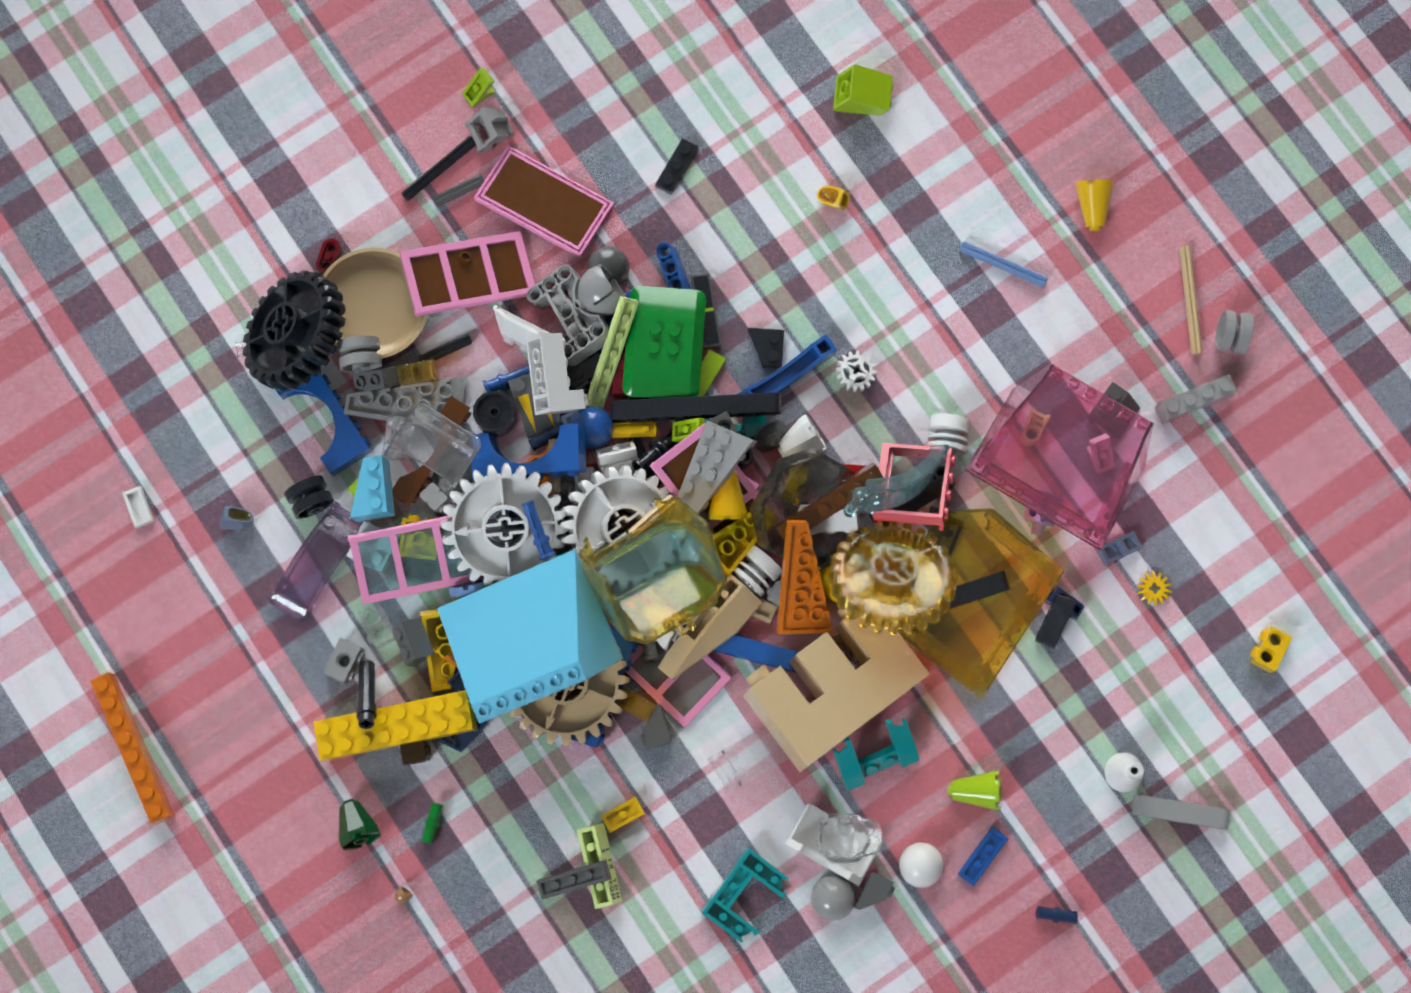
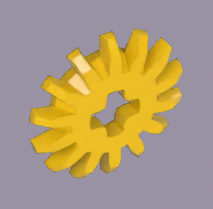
M1154 571L1151 572V577L1145 573L1146 579L1140 577L1139 580L1143 583L1137 584V587L1142 588L1137 593H1143L1144 595L1141 600L1143 601L1147 598L1148 605L1151 601H1154V606H1157V601H1160L1161 605L1164 604L1162 598L1164 597L1168 600L1169 597L1166 593H1172L1171 590L1167 589L1168 586H1171V583L1165 584L1168 578L1161 579L1162 573L1160 572L1157 577ZM1153 583H1156V586L1160 587V590H1158L1156 594H1153V591L1149 590V587H1151Z

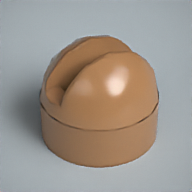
M400 886L396 891L395 900L400 904H404L413 895L408 889Z

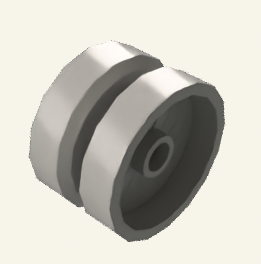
M1223 310L1216 330V350L1228 352L1232 349V352L1235 354H1246L1253 333V315L1241 312L1237 316L1235 311Z
M362 335L347 337L337 341L338 353L343 355L339 358L341 371L365 372L382 367L381 355L376 353L380 350V340L378 337Z

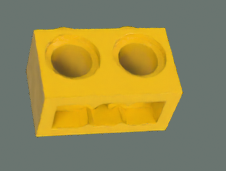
M1273 626L1263 629L1258 637L1260 639L1258 645L1254 646L1250 652L1251 659L1249 662L1269 673L1276 672L1293 637ZM1271 635L1276 637V645H1273L1270 642ZM1263 652L1268 655V662L1262 660L1261 655Z

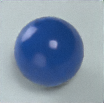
M591 406L581 409L572 419L571 424L579 423L585 428L586 449H599L605 446L613 435L614 425L611 417L605 410L599 407Z

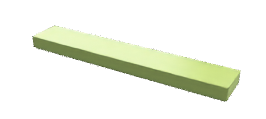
M623 296L619 298L608 336L587 393V406L599 407L601 409L604 407L639 301Z

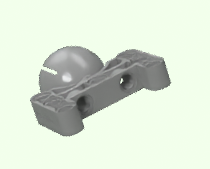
M602 264L590 267L582 277L569 265H563L531 287L527 292L528 301L537 308L544 309L549 305L552 306L570 338L565 343L564 348L565 357L570 366L580 364L604 346L609 326L603 317L614 316L620 296L626 297L616 280L608 281L611 278V273Z

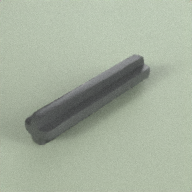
M478 175L433 196V202L439 207L481 187L484 179L482 175Z

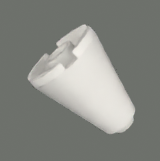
M1115 754L1107 761L1104 767L1106 782L1118 792L1133 791L1143 781V766L1139 759L1132 754Z

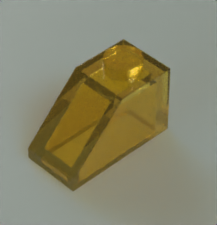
M623 687L622 691L627 693L628 697L626 699H618L617 705L622 710L647 723L656 704Z

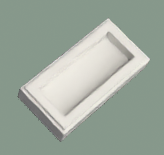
M141 486L122 493L136 529L155 522Z

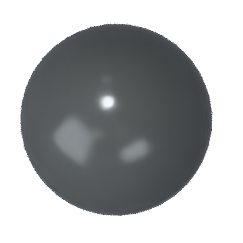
M601 247L594 251L589 258L587 269L594 265L602 264L611 273V278L608 281L614 279L621 285L629 274L628 258L624 252L616 247Z

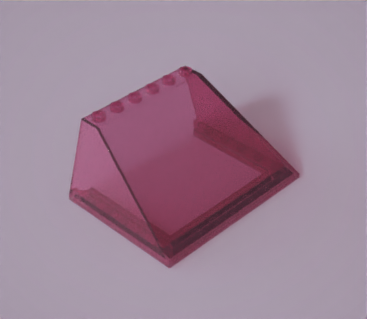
M1050 364L1012 389L965 471L1094 548L1101 550L1145 467L1154 423L1057 366Z

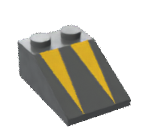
M530 373L508 381L528 438L540 435L544 430L548 431L562 422L560 413L535 415Z

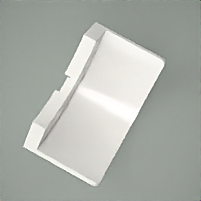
M810 803L806 805L785 844L858 886L881 846L878 841L853 829Z

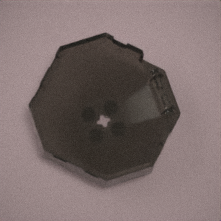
M814 448L778 459L750 507L758 545L783 559L785 541L774 525L798 512L800 505L812 504L851 478L855 472ZM796 498L802 500L798 508L793 505L796 502ZM859 498L854 502H858V510L861 513L862 505ZM860 529L853 533L839 531L834 534L822 532L811 535L818 570L845 561L848 555L846 551L850 544H854L857 540Z

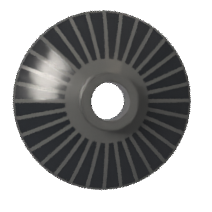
M771 420L762 425L754 436V440L757 441L754 445L756 449L761 452H768L780 446L781 439L788 432L787 425L782 420Z

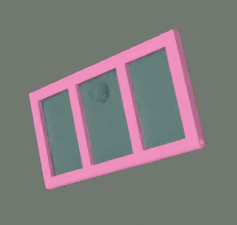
M444 516L348 536L363 605L473 582L469 580L470 567L462 572L457 570V563L461 557L449 559L447 553L454 545H445L442 542V537L451 531L442 529L441 521L451 519L452 517ZM481 575V576H480L477 580H475V581L483 580V576Z

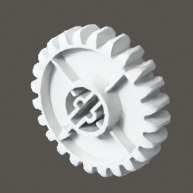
M504 463L501 473H497L491 464L487 466V476L485 477L478 470L473 471L475 482L472 484L465 479L460 480L463 493L457 491L450 492V497L456 504L443 507L444 513L452 518L441 521V528L451 531L442 537V542L445 545H454L447 555L449 559L461 557L457 563V570L462 572L470 567L469 580L471 581L477 580L482 575L484 587H488L493 583L494 579L500 582L542 564L546 560L558 557L556 554L553 557L539 561L540 555L536 545L533 544L534 536L524 512L523 503L534 501L545 535L550 537L549 543L552 551L553 548H563L565 544L561 543V538L557 534L566 533L568 530L562 528L559 525L561 522L557 521L563 519L566 513L561 508H554L560 503L561 498L558 494L547 496L552 489V485L550 482H545L538 486L540 474L537 472L532 473L526 478L524 466H519L515 474H512L509 464ZM505 509L512 510L518 513L519 516L510 517L508 513H505ZM501 510V513L496 515V519H489L492 514ZM506 520L508 525L522 524V526L507 527V532L502 533L501 528L486 529V527L501 526V521ZM512 534H519L513 541H507L512 539ZM499 536L504 543H498L490 537Z
M612 466L605 469L604 475L596 471L590 475L591 482L582 480L578 483L580 492H571L568 495L569 500L574 506L562 508V511L570 518L559 523L569 533V535L560 539L561 543L565 545L571 544L572 548L567 552L574 549L577 550L584 568L588 569L587 575L590 582L599 577L600 588L605 589L613 584L615 591H623L626 584L631 590L639 589L641 582L645 585H651L654 583V575L664 576L666 574V568L663 564H674L676 562L675 556L670 552L681 550L682 544L675 540L677 535L664 530L673 506L641 535L630 539L632 537L628 530L670 492L666 486L657 488L659 478L656 475L645 480L646 473L644 469H638L633 474L629 466L621 467L619 472ZM617 511H623L629 515L618 517ZM634 519L635 522L623 530L624 533L610 538L609 535L622 527L621 524L628 523ZM626 540L627 546H620L616 542Z

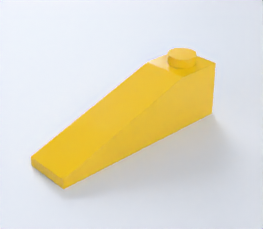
M761 505L749 512L747 518L738 519L716 532L702 547L706 563L719 576L730 575L776 518L764 505Z
M437 609L419 612L420 618L434 651L433 655L426 658L431 691L451 689L452 686L448 681L454 676L455 666L444 660L445 656L452 653V649Z

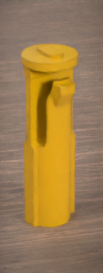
M656 422L613 423V435L611 438L656 437Z

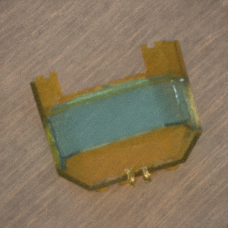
M672 497L671 501L653 498L659 517L593 553L589 539L585 537L583 541L584 547L578 552V558L584 574L608 622L625 640L650 644L674 629L680 637L686 636L685 630L681 625L686 623L691 631L696 630V625L691 619L716 605L727 582L709 524L680 497Z

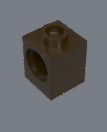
M425 741L400 745L403 765L407 766L429 761L428 757L431 756L430 745H426Z

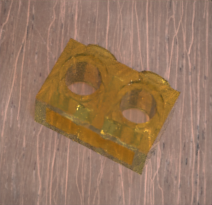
M434 359L396 366L400 386L439 381L437 365Z

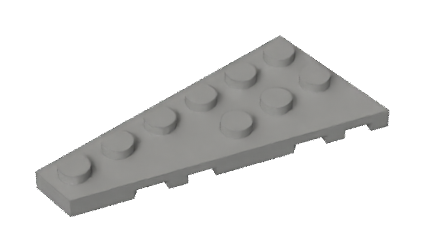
M467 376L347 394L344 414L441 429V410L450 396L463 403Z
M706 421L664 530L679 537H684L696 522L699 513L706 509L710 504L709 500L719 492L733 474L735 466L746 457L745 453L757 441L713 422Z

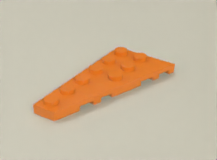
M787 520L776 631L778 634L834 633L825 601L826 597L820 572L817 567V558L812 546L813 541L809 524L806 520Z

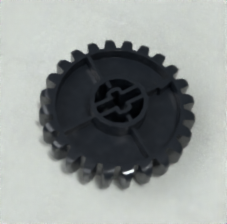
M302 270L299 273L292 272L288 275L287 279L285 277L280 278L277 281V287L271 285L267 290L268 295L266 297L261 296L258 301L259 307L254 308L251 313L253 319L248 321L246 329L249 332L243 337V342L247 345L243 347L242 351L243 356L246 357L245 366L249 369V373L253 378L271 389L279 391L294 390L300 384H308L311 380V375L317 377L320 374L321 365H328L330 362L328 356L330 353L334 354L338 347L335 343L341 340L343 335L339 331L340 328L344 327L346 318L342 317L346 310L345 304L342 303V293L338 291L335 283L317 272Z

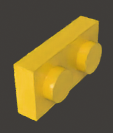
M635 796L602 814L601 817L609 832L612 833L645 813Z

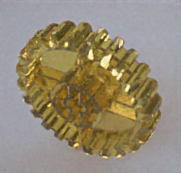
M890 521L888 527H884L880 522H875L873 530L868 526H862L859 529V535L857 533L848 534L847 540L840 542L837 546V553L832 556L829 572L831 594L837 598L839 609H848L847 618L850 620L860 618L859 626L862 628H867L870 624L874 625V633L878 634L882 633L885 628L888 629L891 636H896L898 629H902L904 634L910 635L913 632L914 626L918 630L923 631L927 629L928 622L936 624L940 620L941 614H946L949 610L950 603L955 597L957 582L954 560L951 557H947L948 549L946 546H937V537L930 536L926 538V530L918 528L914 532L911 530L912 526L909 523H905L902 528H898L895 521Z

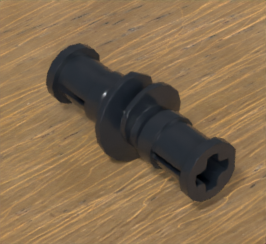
M673 428L659 441L651 440L649 442V450L644 452L638 460L632 461L635 471L644 469L646 473L652 462H655L678 443L672 441Z

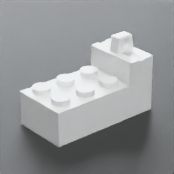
M562 333L540 334L526 339L535 415L567 413L586 409L585 406L588 405L587 394H584L583 389L569 391L568 361L565 357V339Z

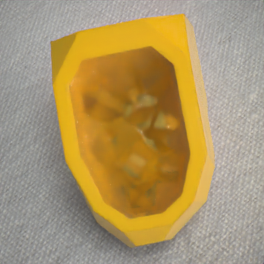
M823 186L818 189L817 198L826 206L844 211L848 207L850 193L837 187Z

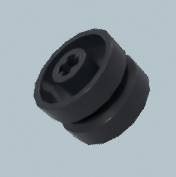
M489 391L482 394L473 406L475 422L483 433L502 437L510 433L517 423V412L512 400L500 391Z
M322 475L306 478L295 483L285 491L284 495L287 502L294 504L291 510L296 519H304L318 514L334 503L335 500L331 492L325 490L327 484Z

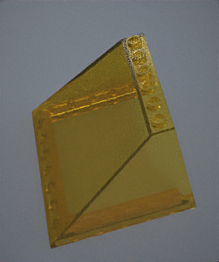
M994 509L949 511L948 518L944 519V531H939V526L936 525L931 527L879 608L905 641L982 700L1061 578L1064 570ZM958 526L962 527L951 555L935 548L938 544L949 549ZM947 530L953 531L952 537L946 536ZM1005 571L1011 590L930 616L920 617L915 599Z

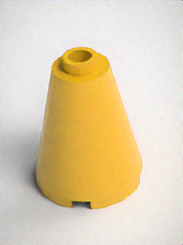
M1108 179L1078 181L1075 187L1085 226L1090 228V231H1100L1101 227H1105L1113 181Z
M736 471L733 472L719 492L712 496L709 509V519L747 518V510Z

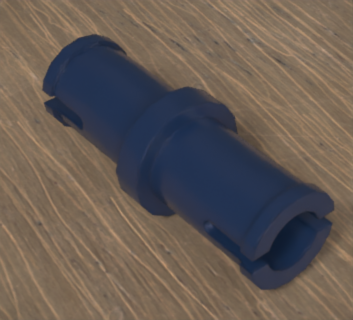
M562 422L548 431L544 430L541 435L529 440L528 442L532 449L536 451L548 444L549 440L557 439L560 425H563Z
M1037 906L1035 917L1036 919L1053 920V923L1066 922L1076 924L1078 913L1077 911L1061 910L1060 907L1048 908Z

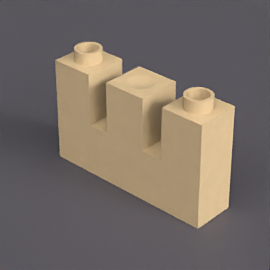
M854 598L837 611L843 620L834 628L862 666L855 670L827 632L798 652L789 661L815 696L816 700L811 704L807 702L781 666L770 673L766 666L763 665L746 678L751 688L748 689L743 697L799 772L807 768L930 674L873 598L864 605H861Z

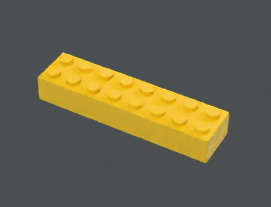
M466 690L377 708L375 724L370 729L359 727L356 713L313 722L319 761H330L478 730L476 716Z

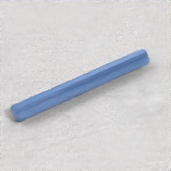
M965 241L960 246V252L1038 286L1044 287L1048 280L1046 276Z

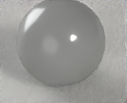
M828 875L821 878L814 885L811 892V903L816 913L822 918L832 921L840 920L849 915L854 908L856 900L855 891L850 882L838 875Z

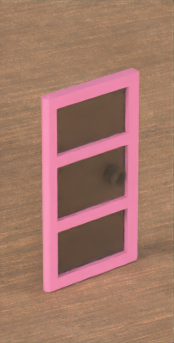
M639 590L636 591V594L624 606L644 618V611L649 606H654L655 603ZM611 620L608 622L611 628L632 635ZM648 628L647 632L649 640L656 639L652 634L651 630ZM639 642L636 653L632 652L629 660H632L629 672H625L684 728L732 679V676L708 654L672 680L658 669L667 651L657 643V653L661 659L653 662H643L644 650Z

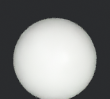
M919 842L908 846L902 852L899 860V869L907 883L915 887L925 888L935 884L940 879L944 863L940 852L934 846Z

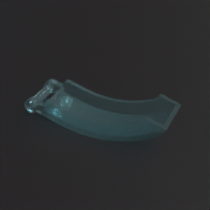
M949 445L931 446L927 457L907 472L892 477L868 479L865 483L866 487L854 489L852 499L844 509V515L851 518L857 513L872 514L877 511L900 506L913 499L931 482L948 453Z

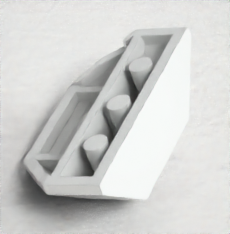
M497 305L493 307L501 335L504 338L503 341L510 345L516 344L520 346V349L527 353L526 339L540 334H551Z

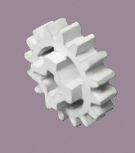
M858 350L855 355L849 351L848 357L842 355L843 362H837L839 367L836 368L835 372L840 374L836 376V379L842 380L840 386L847 385V391L851 387L853 392H856L857 388L862 392L864 391V386L869 388L871 386L870 382L875 381L873 376L877 374V371L873 369L876 367V363L871 364L872 357L867 359L865 352L861 356ZM864 363H865V365L867 366L868 371L865 370V368H864ZM856 368L859 369L857 374L853 373ZM844 372L848 374L849 379L845 377ZM858 380H862V381H863V382H860V383H855V381H858Z

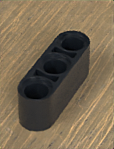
M1058 593L1055 595L1037 633L1035 642L1052 649L1055 648L1073 611L1075 600Z

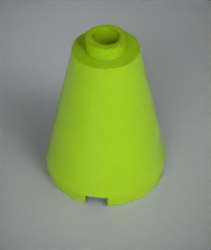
M992 771L952 780V784H948V796H952L954 801L1001 811V806H998V803L1002 801L1001 778H997V775H1000L1001 772Z

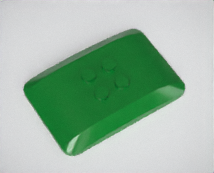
M652 286L634 287L631 290L630 298L639 301L626 339L622 386L624 394L632 398L646 399L698 396L706 309L705 294L700 290Z

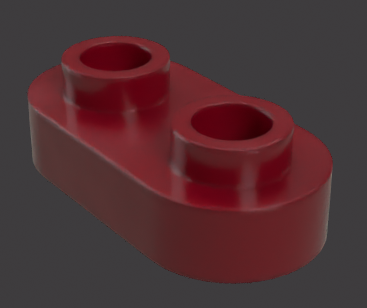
M329 238L322 243L316 261V268L321 275L327 270L324 269L326 264L331 266L340 257L342 248L336 239ZM331 247H335L333 252L329 251Z

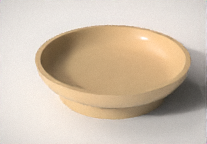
M384 248L355 250L336 260L323 274L324 277L335 283L338 291L343 295L342 303L345 304L346 310L342 317L346 318L344 327L339 330L343 333L341 339L362 335L376 336L380 340V350L376 353L380 354L381 358L384 359L408 348L421 334L428 315L416 317L414 314L399 253Z

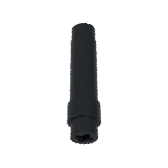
M364 660L359 664L356 718L360 728L370 729L374 726L377 717V706L375 704V664L370 660Z

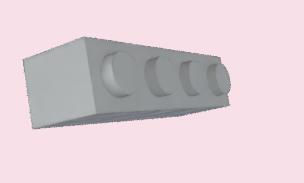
M1229 374L1161 401L1155 406L1161 423L1165 424L1230 398L1237 390Z

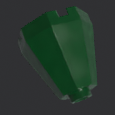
M349 799L343 802V805L339 807V842L343 851L359 849L362 843L366 842V845H369L381 837L377 824L359 801Z

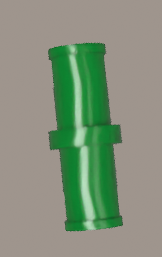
M431 802L428 818L424 822L426 825L421 839L422 842L433 844L437 827H440L439 819L444 805Z

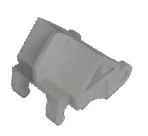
M483 107L472 119L465 122L466 128H469L478 147L476 150L479 154L492 150L495 144L501 143V141L509 138V136L513 137L515 135L503 109L497 111L493 107ZM481 124L488 134L489 139L484 143L476 125Z

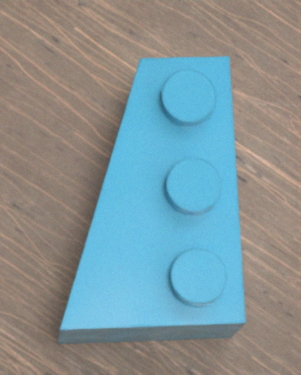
M382 455L363 458L350 518L357 522L395 516L389 460Z

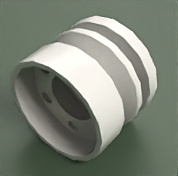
M939 413L931 415L929 429L936 433L928 435L929 442H927V446L952 448V454L954 455L966 454L967 447L965 445H967L968 440L962 436L969 433L970 420L954 414Z
M753 546L745 556L749 563L746 564L741 561L738 564L741 569L736 567L732 573L751 592L762 597L764 591L760 586L768 590L770 587L765 579L768 578L775 582L782 574V569L765 552Z

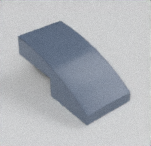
M1134 531L1096 548L1104 566L1142 549Z

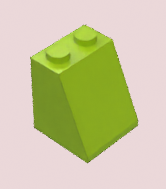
M853 64L836 77L833 110L867 115H883L890 110L892 105L893 75Z

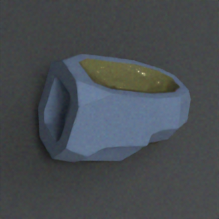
M225 506L219 528L236 531L248 529L253 526L254 517L246 509Z

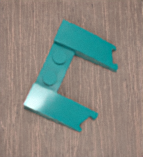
M902 718V725H893L891 719L885 720L892 745L859 760L849 736L844 739L847 746L840 752L835 748L832 749L842 781L848 791L866 784L865 777L897 763H900L903 768L920 760L905 718Z
M749 847L745 848L735 862L736 864L700 910L702 914L741 943L743 942L742 936L753 932L755 936L760 932L730 909L751 878L754 876L783 899L786 893L781 892L783 879L788 880L786 875Z

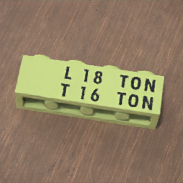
M604 823L578 829L577 833L585 866L607 860L612 877L611 880L590 886L595 909L622 902Z

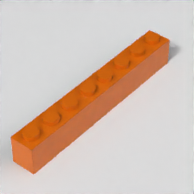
M107 672L90 680L150 824L158 825L174 817L175 814L116 675Z

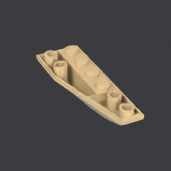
M731 574L728 575L720 584L718 590L679 635L659 664L658 669L674 680L737 634L762 605V601Z

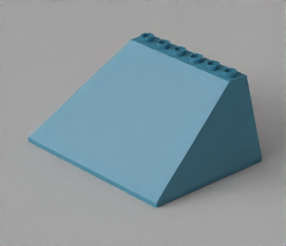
M576 549L437 608L479 724L585 681L623 659Z

